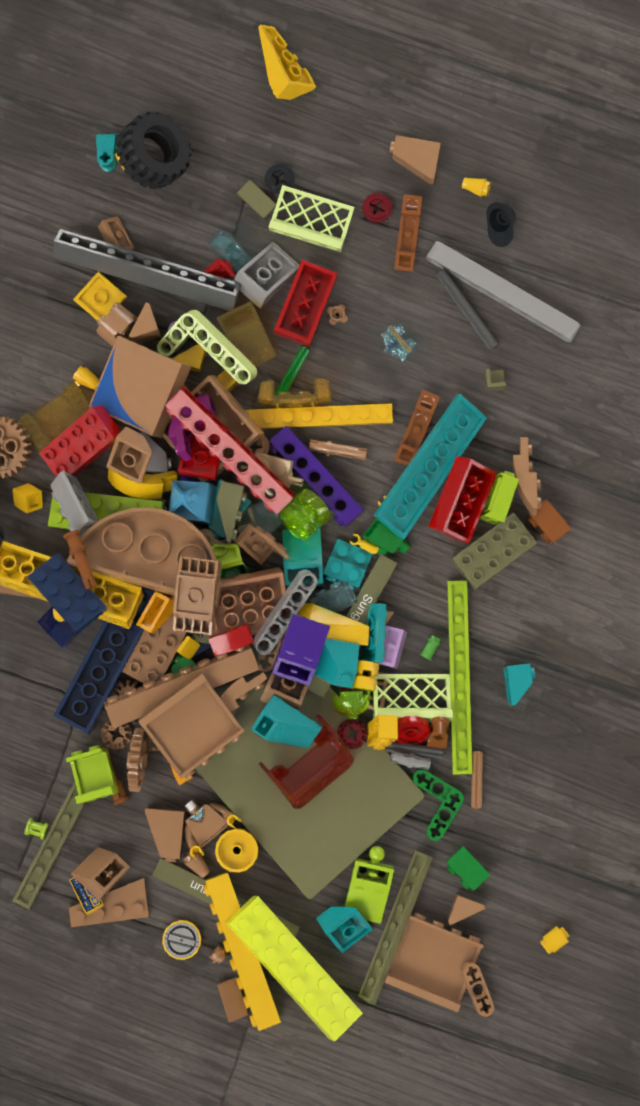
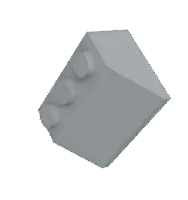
M65 471L60 472L50 485L53 490L51 494L62 507L60 512L65 519H68L70 531L80 530L81 533L79 535L81 537L99 520L78 479Z

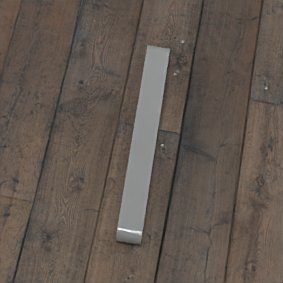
M439 241L434 243L426 256V259L442 270L445 269L449 274L566 342L571 343L581 327L577 321Z

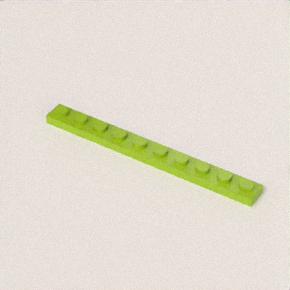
M447 581L451 710H453V718L451 720L452 774H472L467 581Z

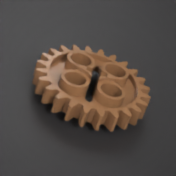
M0 416V430L2 432L0 438V477L2 476V478L15 476V473H20V467H26L24 461H30L26 455L32 453V451L27 449L32 443L26 441L30 435L24 436L27 429H20L21 423H15V419H9L8 416ZM13 442H14L15 445H16L15 450H14L13 447H12V443H13ZM2 457L5 458V464L2 463Z
M136 728L134 730L130 743V752H128V789L133 792H140L145 778V768L148 766L147 732L144 728Z

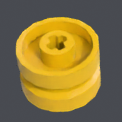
M233 828L226 831L220 836L215 849L219 864L224 869L237 873L249 869L256 861L259 853L258 841L244 828ZM235 847H239L241 849L239 854H236V851H233Z

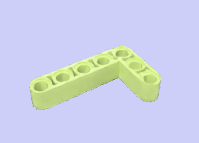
M191 310L183 314L157 345L159 354L170 356L177 352L191 336L238 383L247 384L257 376L256 367L198 310ZM189 316L192 317L194 324L189 321ZM178 330L181 331L182 337L179 336V334H178V332H177ZM203 330L207 332V337L203 335ZM166 343L170 345L171 350L167 348ZM216 343L221 346V351L217 349ZM230 357L234 359L235 364L231 363ZM243 370L247 371L249 377L244 375Z

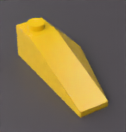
M260 25L258 28L268 80L276 98L292 100L314 90L316 85L306 68L302 69L297 63L298 57L295 54L292 55L287 50V43L275 27Z
M304 603L297 613L301 617L330 626L327 638L369 646L370 626L312 603Z

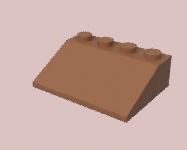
M280 567L221 578L220 600L218 608H214V616H217L214 635L227 632L230 628L248 624L252 635L257 634L286 591L283 572ZM284 608L281 611V616L287 615L289 608ZM273 624L270 627V631H276L278 624Z

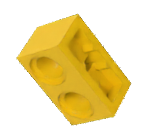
M377 715L367 724V747H374L375 750H384L398 739L397 716Z

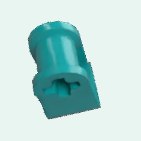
M116 134L96 135L97 161L105 172H110L116 167V157L114 155L117 149Z

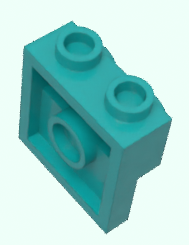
M337 539L323 575L330 582L336 583L340 581L344 583L343 587L354 591V588L359 589L372 554L362 548Z

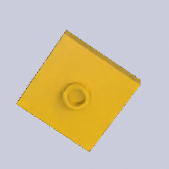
M98 271L73 300L98 321L101 316L108 315L111 307L116 302L122 304L127 296Z

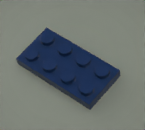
M59 553L55 554L27 576L30 582L76 634L108 610L107 606L91 589L85 590L81 577Z

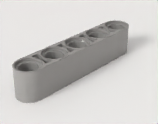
M304 569L296 575L254 636L253 646L260 654L266 655L273 650L286 631L292 615H297L315 589L317 578L311 571ZM306 576H311L310 582L303 584V579ZM295 592H300L299 598L292 600V595ZM284 608H289L288 614L281 616V611ZM273 624H278L277 630L271 632L270 627ZM263 640H266V646L260 648L259 643Z

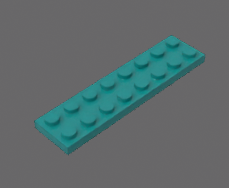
M457 394L373 516L400 539H405L449 475L456 456H462L487 417L461 394Z

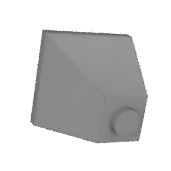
M140 432L153 451L145 474L154 475L169 472V469H172L171 458H168L167 453L145 432Z

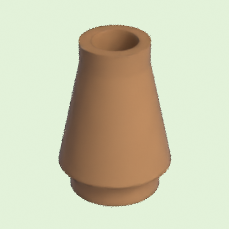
M189 851L183 857L184 864L201 878L205 877L210 872V869L207 867L200 852L196 853L195 857L197 860H195Z

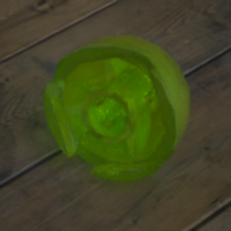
M370 690L366 691V695H363V691L341 692L339 696H336V693H331L335 711L340 715H347V719H358V715L365 713L370 706Z

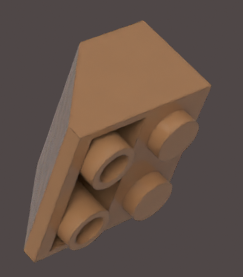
M97 847L71 875L100 901L127 873L130 866L116 853Z

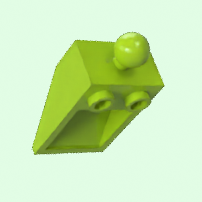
M374 846L369 851L371 861L360 858L355 859L345 907H356L366 921L381 924L394 867L379 863L384 858L385 853L381 847ZM362 866L367 869L365 872H360L359 868ZM385 871V875L381 877L378 875V872Z

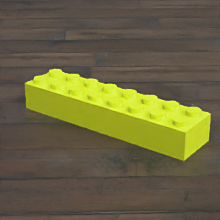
M259 896L251 897L226 922V925L328 1039L335 1042L363 1014Z

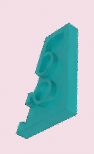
M370 604L366 625L370 626L369 646L361 645L364 647L363 656L359 655L358 660L383 663L385 656L384 639L386 637V604Z

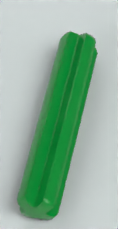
M300 347L275 392L278 397L284 398L310 353L308 348Z

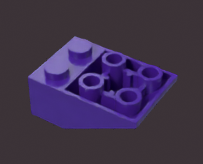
M293 614L276 655L272 674L309 686L316 671L330 626Z

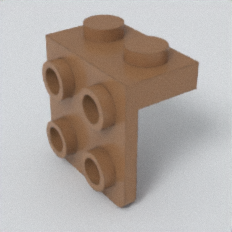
M249 524L234 541L260 565L264 563L273 551L286 560L289 558L285 553L287 549L280 543H277L271 534L265 532L259 526L255 528Z

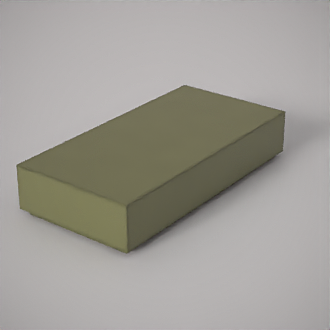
M251 180L237 192V195L263 220L276 207V204Z

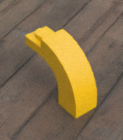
M108 469V480L117 490L128 496L140 499L162 498V493L171 491L172 481H177V474L175 471L154 475L145 474L142 483L138 484Z

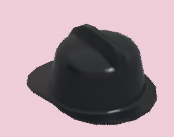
M494 202L488 206L486 211L488 235L494 245L505 247L513 239V226L516 222V214L508 204Z

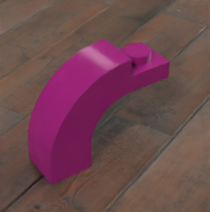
M205 394L196 397L216 417L215 403L210 395ZM189 407L182 408L184 414H192ZM173 417L169 427V439L175 446L177 455H180L184 461L192 460L190 448L192 432L185 430L180 424L181 421L177 417ZM202 420L196 421L197 426L205 423Z

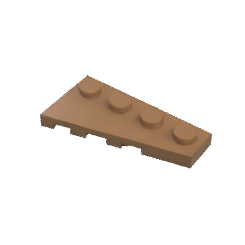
M145 877L109 891L101 899L104 906L86 915L81 903L69 907L71 927L149 917Z

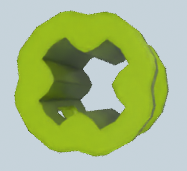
M29 818L25 835L31 834L44 840L49 823L42 824Z

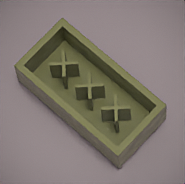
M512 513L505 519L504 523L500 522L453 557L451 561L471 588L476 590L536 545L537 542L516 514Z

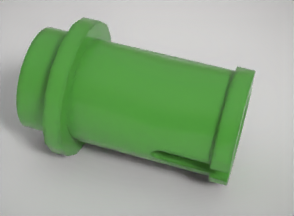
M433 635L430 638L427 637L428 641L420 654L430 661L438 645L441 646V640Z

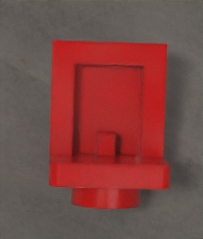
M217 258L203 271L225 279L229 275L232 278L235 276L232 272L234 267L227 260L223 262L220 258Z

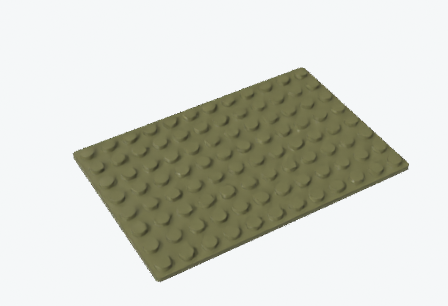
M264 640L259 643L260 648H262ZM253 643L249 644L257 662L259 652L255 649ZM266 654L265 660L259 663L262 665V669L271 666L268 660L269 657L274 658V655ZM257 670L242 677L248 683L263 672ZM270 671V672H267V673H264L265 676L267 677V680L264 681L265 684H266L267 681H268V678H269V676H270V674H271V671ZM240 678L215 687L213 690L220 698ZM265 686L257 691L254 688L248 692L250 696L241 702L239 699L236 700L239 708L236 709L238 713L233 717L244 729V732L241 733L243 737L235 743L229 742L226 745V750L219 755L217 753L213 754L210 757V762L203 767L199 765L195 769L229 809L241 819L242 824L308 899H312L424 798V794L398 764L390 763V755L385 749L375 750L374 747H367V740L358 749H347L340 744L337 738L339 725L346 719L358 718L330 687L324 698L307 690L299 708V711L304 716L322 727L309 748L266 741L250 730L267 705V703L260 700ZM349 726L350 733H348L347 736H345V738L352 737L355 740V742H357L356 734H358L360 730L353 731L352 728Z

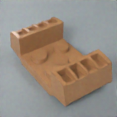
M180 556L174 598L173 630L206 635L213 634L217 616H214L217 577L221 576V561Z

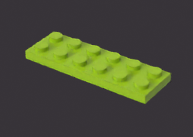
M84 492L99 521L106 516L126 509L144 507L164 509V502ZM52 496L48 527L69 529L68 525L70 523L68 519H65L60 512L62 507Z

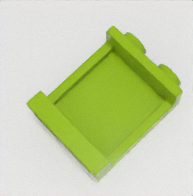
M100 745L90 747L89 752L76 751L71 753L72 757L66 758V762L71 764L78 791V796H75L77 804L119 793L108 748H101Z

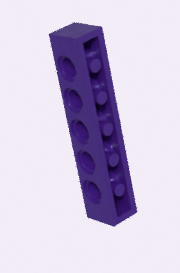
M287 426L269 440L271 444L269 448L276 456L280 454L283 459L294 461L292 469L297 473L295 477L303 479L302 483L305 482L310 487L308 489L310 494L314 498L318 496L322 500V503H320L327 512L332 511L335 515L333 517L340 526L344 525L347 527L363 513V509ZM291 445L295 448V451L292 454H286L284 448ZM304 459L308 464L305 468H299L296 465L297 462ZM317 473L320 476V480L315 483L311 482L309 479L310 475ZM326 487L333 490V494L329 497L324 496L322 490ZM339 501L346 504V508L342 511L335 508V504Z

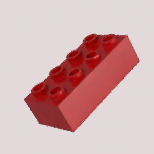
M302 260L275 326V335L310 348L336 284L338 273Z
M103 405L94 406L43 448L39 454L56 477L62 471L76 477L114 445L116 437L121 430Z
M456 456L428 527L455 541L470 544L497 473L470 458Z

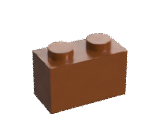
M547 499L541 503V509H537L536 516H533L531 513L527 515L529 524L534 529L537 527L541 532L540 537L545 543L549 542L551 545L571 529Z

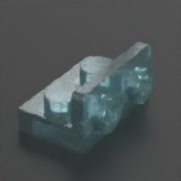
M340 581L330 585L331 589L328 591L323 589L315 593L316 597L310 600L312 604L317 602L318 606L335 613H339L358 603L349 582L341 584Z

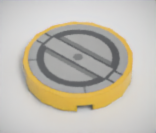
M178 920L166 928L162 943L169 956L185 960L198 952L201 946V934L194 923L188 920Z

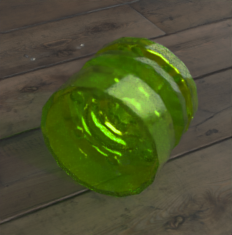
M303 489L294 497L293 502H289L279 512V516L286 528L303 541H307L317 531V528H321L331 518L330 511L325 503L308 489Z

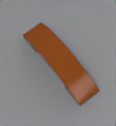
M403 195L394 270L413 272L422 196Z
M422 390L394 459L395 462L408 466L422 444L440 399L439 396Z

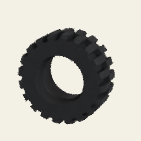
M148 111L139 114L119 133V138L116 142V146L119 148L116 149V153L120 157L118 160L120 166L124 167L125 174H129L132 177V181L135 183L139 182L140 186L145 188L149 186L150 189H161L170 185L187 171V167L191 162L192 150L189 149L191 144L190 140L186 138V131L180 128L181 125L177 121L174 122L172 117L169 115L164 116V113ZM144 138H149L159 145L164 155V163L157 162L147 153L144 146Z

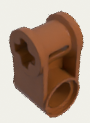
M435 717L432 719L430 735L427 738L428 747L446 749L449 720L447 718Z

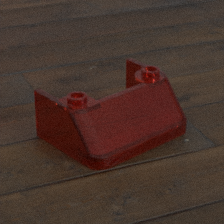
M319 713L316 717L323 727L314 739L317 745L288 769L283 765H277L269 771L262 762L259 763V766L294 809L304 807L347 771L354 762L353 756L337 732Z

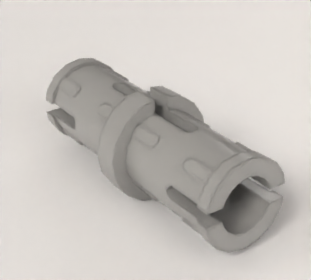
M393 750L390 756V763L428 771L431 759L416 756L414 753L407 754Z

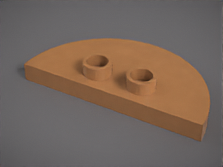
M132 508L113 513L95 523L80 537L82 544L86 546L85 554L93 573L175 596L180 556L217 561L209 542L192 523L177 514L157 508ZM69 555L68 564L78 568L74 556ZM221 576L217 577L214 608H218L220 600Z

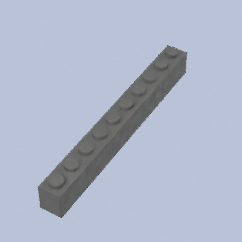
M63 229L59 230L54 240L53 258L231 312L234 311L239 299L241 283Z

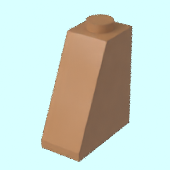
M396 135L395 142L391 141L390 153H393L392 159L427 183L434 184L441 143Z
M145 808V814L160 857L165 858L167 862H176V859H180L182 855L186 811Z

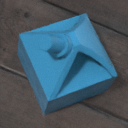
M172 481L169 512L179 515L190 523L212 525L216 486L204 482Z

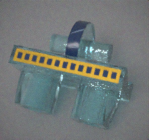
M401 324L396 326L390 325L386 328L382 336L385 339L383 343L387 347L383 351L385 354L391 351L394 356L398 355L404 361L411 354L416 343L411 338L406 341L403 340L401 336L405 333V330Z

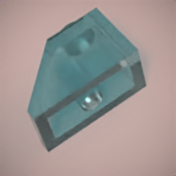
M222 230L208 243L218 256L224 261L227 260L237 272L252 260L236 240Z

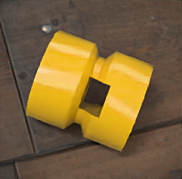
M358 660L357 673L352 688L375 691L377 684L375 676L378 675L380 664ZM363 671L368 672V676H363Z

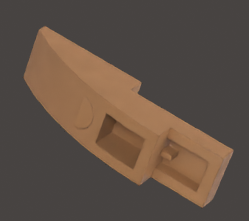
M520 437V455H513L512 460L513 474H515V478L519 479L517 491L524 505L533 516H536L537 509H541V497H537V491L541 490V480L537 479V472H532V462H529V456H532V444H528V437Z
M261 673L248 683L241 677L221 695L220 699L234 716L238 713L236 709L239 708L236 700L239 699L241 702L250 696L249 691L254 688L257 691L265 686L264 681L267 680V677L264 673Z

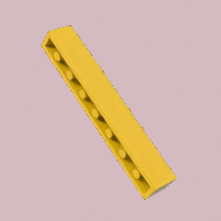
M228 872L205 879L206 885H203L206 896L211 897L212 903L209 905L212 914H217L219 922L216 923L220 934L224 933L226 940L222 942L226 953L229 951L231 953L232 959L229 962L232 970H237L239 978H236L239 990L243 989L246 995L242 998L246 1009L250 1008L252 1015L249 1016L252 1026H257L258 1031L281 1023L259 960L226 925V922L240 909Z

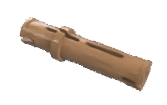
M310 440V452L323 453L325 456L337 455L360 460L366 459L367 448L331 443L332 441Z

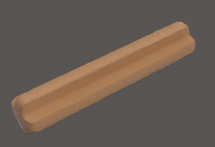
M481 751L472 752L471 807L473 809L482 808L483 752Z

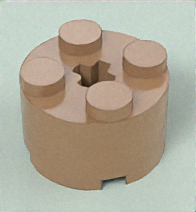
M116 302L111 307L108 315H103L98 320L97 324L99 327L96 332L113 347L117 336L129 339V334L138 318L123 305Z

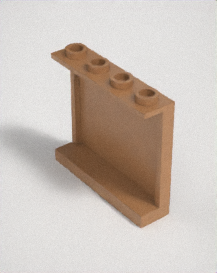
M202 673L138 720L179 777H185L186 779L195 773L194 769L197 766L201 765L203 767L210 762V757L213 754L217 753L219 755L226 750V745L229 742L235 743L243 737L241 733L244 732V729L239 725Z
M415 913V915H410L384 982L458 1012L466 989V984L461 974V967L467 961L476 963L480 950L484 945L480 943L481 939L472 935L469 938L462 935V931L451 928L450 931L443 928V923L433 920V923L426 921V917L421 914ZM469 967V971L467 973L471 975L473 968Z

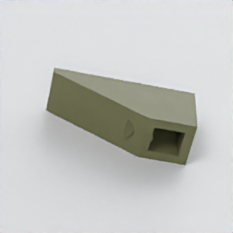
M221 481L217 502L227 542L231 544L232 540L236 541L238 529H235L236 523L241 521L243 511L240 510L241 503L246 501L247 492H244V486Z

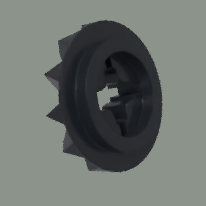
M278 164L267 170L265 184L272 193L280 194L282 185L293 188L295 177L289 167ZM283 174V181L285 183L280 182L276 186L277 181L275 178H279Z

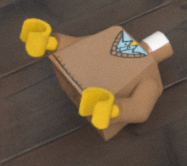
M194 799L184 806L192 815L185 821L186 825L184 826L190 855L195 860H197L195 857L197 852L204 856L201 848L228 825L235 829L234 821L238 820L241 822V819L234 815L226 806L213 802L210 804L206 803L200 808Z

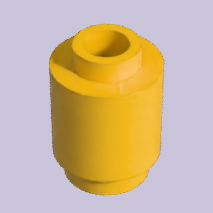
M556 926L542 937L543 939L540 943L548 954L555 953L569 942L567 940L569 935L563 927L559 929Z

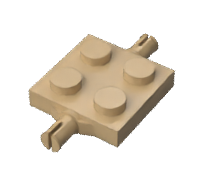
M261 453L255 454L288 488H290L291 484L302 487L303 479L293 477L292 468L294 461ZM242 465L241 468L246 469L248 466ZM259 475L252 476L253 481H262ZM266 489L268 495L276 494L274 489Z

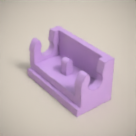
M385 625V656L383 663L378 664L398 669L407 632Z

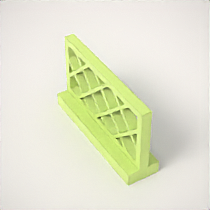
M282 185L273 217L269 224V231L342 252L354 207ZM285 191L293 193L296 200L286 204L283 199ZM304 198H310L314 205L304 210L300 201ZM298 202L302 211L292 216L288 207ZM323 203L329 204L332 211L322 215L318 206ZM286 208L290 218L284 221L277 219L278 212ZM316 208L320 217L310 222L306 212ZM340 209L349 210L348 217L340 221L336 211ZM304 214L308 223L298 226L294 219ZM334 214L338 223L328 227L324 218ZM322 219L326 229L320 232L315 231L312 224ZM340 225L343 231L341 238L334 237L330 230Z
M378 674L375 676L376 680L385 679L390 685L382 691L376 684V690L373 691V719L377 715L397 716V720L405 716L422 717L428 722H432V719L435 717H445L449 722L452 720L450 674ZM399 679H404L409 684L404 691L395 685ZM418 679H423L428 684L423 691L414 685ZM437 679H445L446 687L442 691L433 684ZM391 687L400 693L394 701L386 694ZM410 687L419 693L413 701L405 694ZM429 687L438 693L432 701L424 694ZM382 696L391 703L387 708H378V700ZM401 696L410 703L406 708H400L395 703ZM420 696L429 703L425 708H420L415 704ZM441 696L446 701L447 708H439L434 702Z

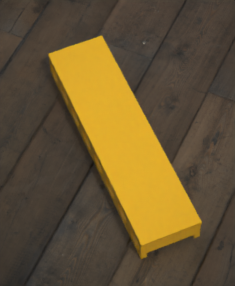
M2 541L0 547V585L47 601L27 576L51 557ZM71 566L73 570L81 577L79 569ZM93 573L98 586L93 588L89 581L91 590L108 609L98 619L130 629L144 597L142 588Z

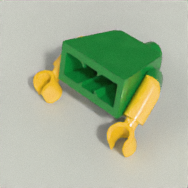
M377 518L362 536L364 540L358 534H353L358 537V542L353 543L350 541L352 545H360V548L371 554L385 555L388 552L393 554L397 549L402 553H406L410 548V544L407 541L400 539Z

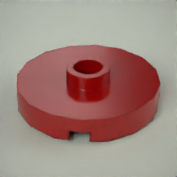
M405 716L397 720L398 739L395 741L412 745V742H417L419 744L430 735V725L422 717Z

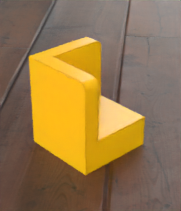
M226 370L217 376L229 392L239 384Z
M29 483L13 488L15 507L25 513L43 508L42 491Z

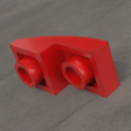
M248 624L230 628L227 632L210 636L208 639L215 656L237 650L254 642Z

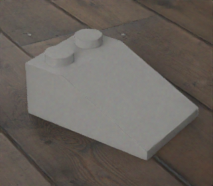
M272 242L238 271L234 281L241 283L240 291L256 306L262 308L298 271L300 265Z

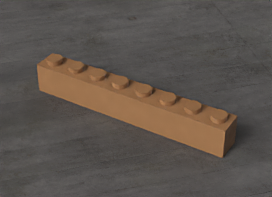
M247 645L216 656V658L211 660L203 659L196 666L183 667L180 669V672L166 674L161 677V680L156 682L154 680L148 681L141 688L128 689L125 691V694L111 696L103 703L113 728L143 717L201 673L207 679L210 686L215 688L259 670L251 647Z

